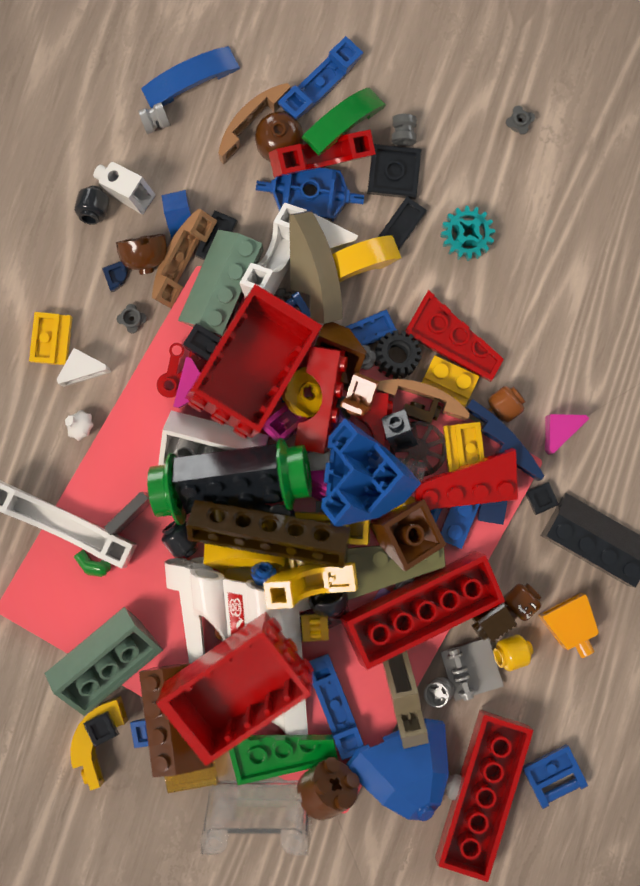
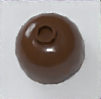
M277 111L269 113L261 119L256 128L255 142L258 152L264 159L270 162L269 152L278 148L303 144L302 127L294 117L286 112Z
M165 234L142 236L136 239L131 238L116 242L120 261L130 270H139L140 275L153 273L154 267L161 264L167 252Z

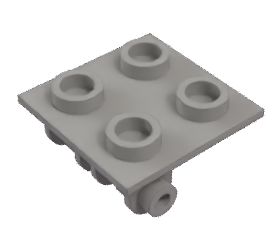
M482 639L440 652L448 679L454 685L453 696L455 701L461 699L467 701L473 699L474 695L503 687L488 639L484 641Z

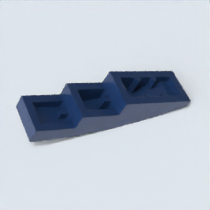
M471 399L465 406V409L484 423L481 433L500 445L495 454L498 455L504 453L505 450L514 448L516 450L517 468L536 481L542 480L544 478L543 472L515 434L494 414Z

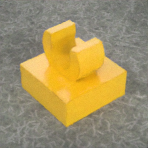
M317 614L301 615L303 642L329 640L327 617Z

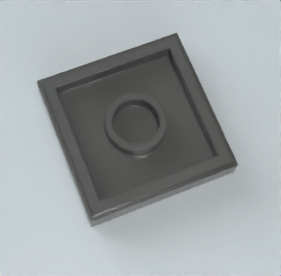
M140 492L104 529L110 535H119L150 505L148 493Z

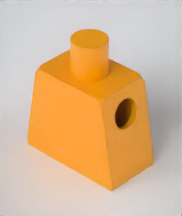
M578 593L538 614L562 648L569 650L575 647L581 658L595 652L589 639L598 635L599 631L586 594Z

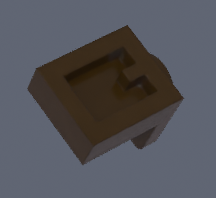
M434 398L429 411L424 410V405L412 401L410 405L405 404L403 410L406 411L408 418L430 425L432 420L437 421L441 406H438L439 399Z

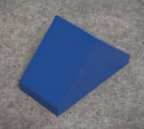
M186 190L161 195L164 215L171 239L182 224L192 215Z

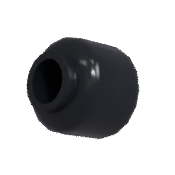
M89 186L78 192L74 211L80 221L89 225H95L106 218L110 199L103 192L102 188Z
M173 521L162 531L164 534L162 536V543L174 557L185 556L188 558L198 550L196 547L198 542L188 541V521H185L183 525H178Z

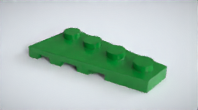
M251 735L229 750L238 785L311 769L329 757H334L338 760L332 735Z

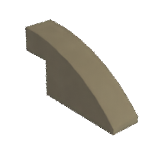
M311 211L289 214L290 290L310 295V318L314 321L325 324L343 319L339 278L324 232Z
M405 651L382 662L403 749L429 743L418 689L408 653Z

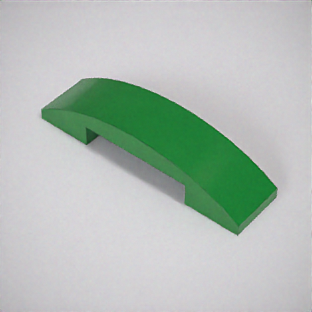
M370 88L362 89L326 113L303 134L302 139L319 156L336 144L339 137L366 117L370 119L381 111L386 104Z

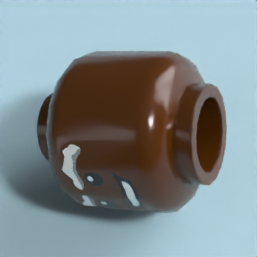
M528 583L525 586L517 584L504 596V603L514 620L519 618L522 621H527L541 608L539 600L542 597Z

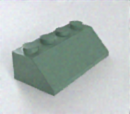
M218 230L178 321L194 327L197 323L221 338L243 299L244 294L240 281L250 263L257 264L264 251L263 244L240 233Z
M123 607L44 674L53 694L85 716L162 652L163 649L141 621Z

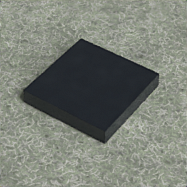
M374 144L376 154L371 156L367 194L416 199L422 149Z

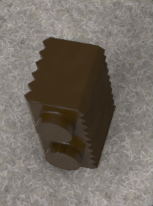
M503 603L473 617L474 624L471 625L479 638H482L483 641L488 639L492 642H495V639H499L500 636H504V633H508V630L517 627L516 621Z

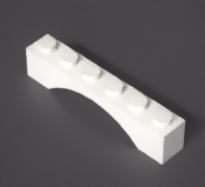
M0 480L1 513L52 533L119 568H126L137 547L136 543L119 535H110L104 528Z

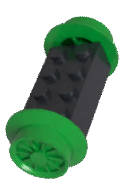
M282 437L278 438L277 445L270 444L185 457H177L175 453H169L165 464L151 466L147 476L148 495L153 513L156 517L172 516L178 525L184 524L186 515L191 513L195 500L237 507H249L251 505L284 501L286 508L292 510L296 499L312 496L311 470L305 445L288 447Z

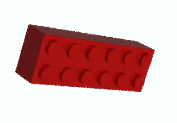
M475 551L340 616V620L359 663L368 670L504 603L505 599L487 556Z
M479 710L460 772V789L456 799L451 802L435 855L438 867L485 882L489 881L534 731L529 725Z

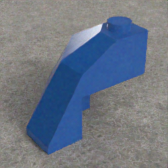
M344 418L328 437L327 448L331 450L329 462L325 466L324 483L327 484L326 498H322L321 509L335 526L338 527L379 518L405 503L421 484L409 468L396 456L348 419Z
M424 718L429 740L427 744L403 749L398 730L384 736V742L376 746L370 747L367 744L358 748L346 765L352 772L358 775L360 784L383 806L408 820L427 821L434 815V812L442 803L449 776L446 731L443 721Z

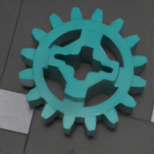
M466 205L463 212L456 208L454 211L455 216L449 213L447 215L449 222H443L442 228L446 231H442L440 237L447 239L443 242V247L450 246L451 249L448 254L458 253V260H460L462 255H466L467 261L471 260L472 255L479 259L481 251L487 253L489 250L487 245H492L494 239L489 237L495 233V229L489 228L493 220H485L486 211L481 215L478 214L479 207H475L473 211H470L469 206ZM480 226L482 227L483 232H484V238H483V239H482L483 236H482V235L480 234V232H479V227H480ZM452 228H454L453 231L456 233L455 241L452 237ZM470 230L472 232L471 235L467 237L463 235L464 232ZM463 246H471L472 248L467 249L463 248Z

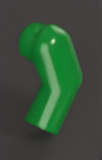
M85 550L80 551L74 556L76 562L87 575L103 577L111 570L109 562L104 560L100 562L92 561Z

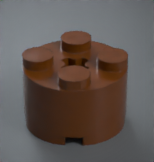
M329 757L303 773L297 784V793H300L302 799L300 804L304 811L314 819H331L353 806L357 799L360 781L358 775L352 772L346 764L334 757Z

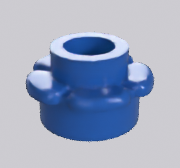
M267 562L255 564L251 569V577L254 583L259 586H264V582L277 574L276 568H272V565Z

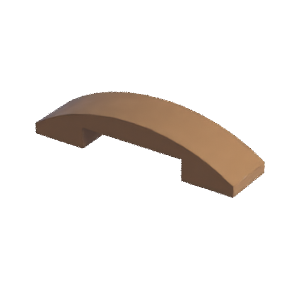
M288 83L272 87L260 93L236 114L227 127L220 144L218 154L223 164L241 147L238 136L267 106L274 112L281 107L278 101L291 89Z
M197 209L182 224L170 241L164 260L158 266L152 298L169 308L173 307L183 288L177 283L198 242H207L217 222L216 219L203 210Z
M404 379L379 381L376 393H388L389 397L394 398L397 389L431 400L437 398L440 403L444 404L442 414L464 421L469 418L470 413L452 396L436 387Z

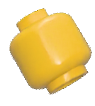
M516 634L499 640L493 654L497 665L511 672L530 664L533 647L530 641Z

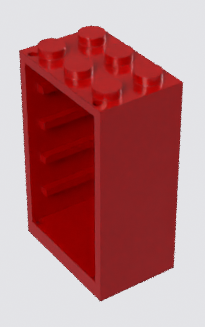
M254 284L187 393L185 399L189 400L188 405L197 411L202 412V410H205L212 414L210 418L221 425L227 423L234 428L233 432L246 439L247 436L250 438L254 437L262 430L322 325L262 287Z
M266 612L166 680L162 686L156 705L205 766L312 694L313 667L307 659L304 658L302 660L297 653L298 649L293 640L285 638L281 632L282 628L279 622L274 617L270 618Z

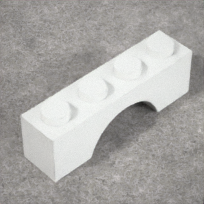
M287 203L283 204L273 222L272 239L265 256L257 264L250 263L240 281L245 298L254 284H257L273 295L275 294L290 267L289 214L307 211L306 209Z

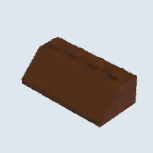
M191 663L153 667L139 672L153 777L176 776L213 767V762L207 766L204 765L156 705L164 682Z

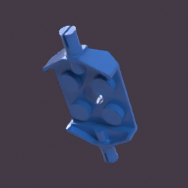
M317 168L276 177L271 182L258 180L256 182V191L273 194L279 211L283 204L287 203L311 211L322 218H329L332 222H334L346 204L363 205L364 194L350 193L340 170ZM308 184H312L317 188V192L313 196H308L303 192V188Z

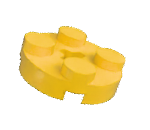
M307 367L297 368L284 390L282 399L294 414L300 417H313L320 409L322 391L316 379L306 372ZM311 386L313 396L305 398L303 390Z

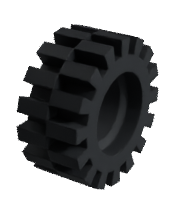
M394 330L392 334L390 332L386 333L384 337L382 336L375 349V366L379 365L378 371L380 373L385 371V376L388 378L390 374L393 375V379H398L399 376H401V379L406 378L407 374L410 376L421 360L422 355L420 353L422 350L421 347L417 348L419 345L418 340L413 342L414 336L412 334L406 337V331H402L401 334H398V330ZM393 347H399L405 351L407 358L402 363L394 362L390 359L388 351Z

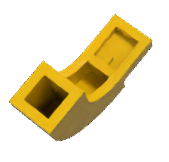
M392 235L365 240L332 254L339 283L369 270L383 269L401 259Z
M205 544L203 564L219 571L236 567H253L260 562L271 564L272 568H276L277 573L291 569L289 559L210 544Z
M355 562L345 563L344 569L312 563L287 569L271 576L264 582L267 609L294 608L300 600L317 594L356 591L358 589Z
M121 696L105 701L94 708L80 722L73 735L70 751L72 769L83 766L81 770L82 779L85 785L88 784L90 791L100 788L105 781L97 758L96 747L93 746L83 723L109 711L116 727L124 725L128 721V717Z

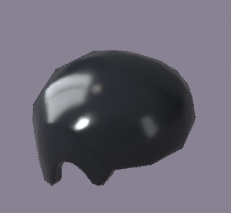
M333 592L309 596V606L319 616L334 617L346 608L348 593Z

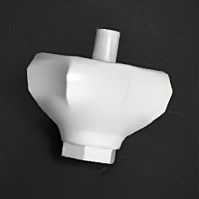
M79 410L65 419L68 436L75 438L77 441H81L84 437L89 436L90 430L94 426L92 415L85 413L83 410Z

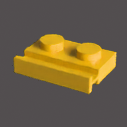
M34 312L29 362L65 365L69 354L73 318L71 315Z
M434 355L421 383L444 391L465 407L480 376Z
M480 422L443 426L448 473L459 469L458 467L466 464L471 465L485 458Z

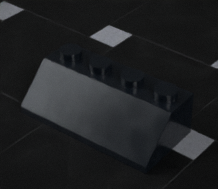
M564 493L540 536L626 586L636 588L640 581V535L573 496Z

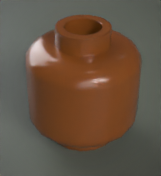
M503 386L488 398L490 405L488 411L504 423H510L524 412L523 404L526 401L514 386L512 388Z

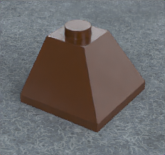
M334 322L325 323L317 337L315 346L345 351V357H348L346 371L342 372L341 382L344 383L343 390L348 391L353 374L359 373L367 351L349 328Z
M424 499L392 510L370 523V527L380 547L403 571L409 570L446 546Z

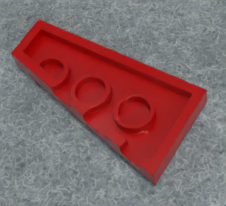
M428 289L406 329V336L409 337L412 334L414 336L413 340H418L424 346L491 382L504 359L481 337H478L471 331L467 324L458 319Z
M511 448L505 450L504 453L483 458L482 461L471 465L466 464L458 467L459 469L449 473L444 472L420 481L421 484L414 491L415 502L424 499L429 509L518 500L516 450Z

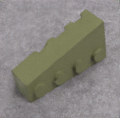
M380 545L348 548L345 563L355 562L358 589L347 592L348 600L445 567L444 547L407 571H403Z

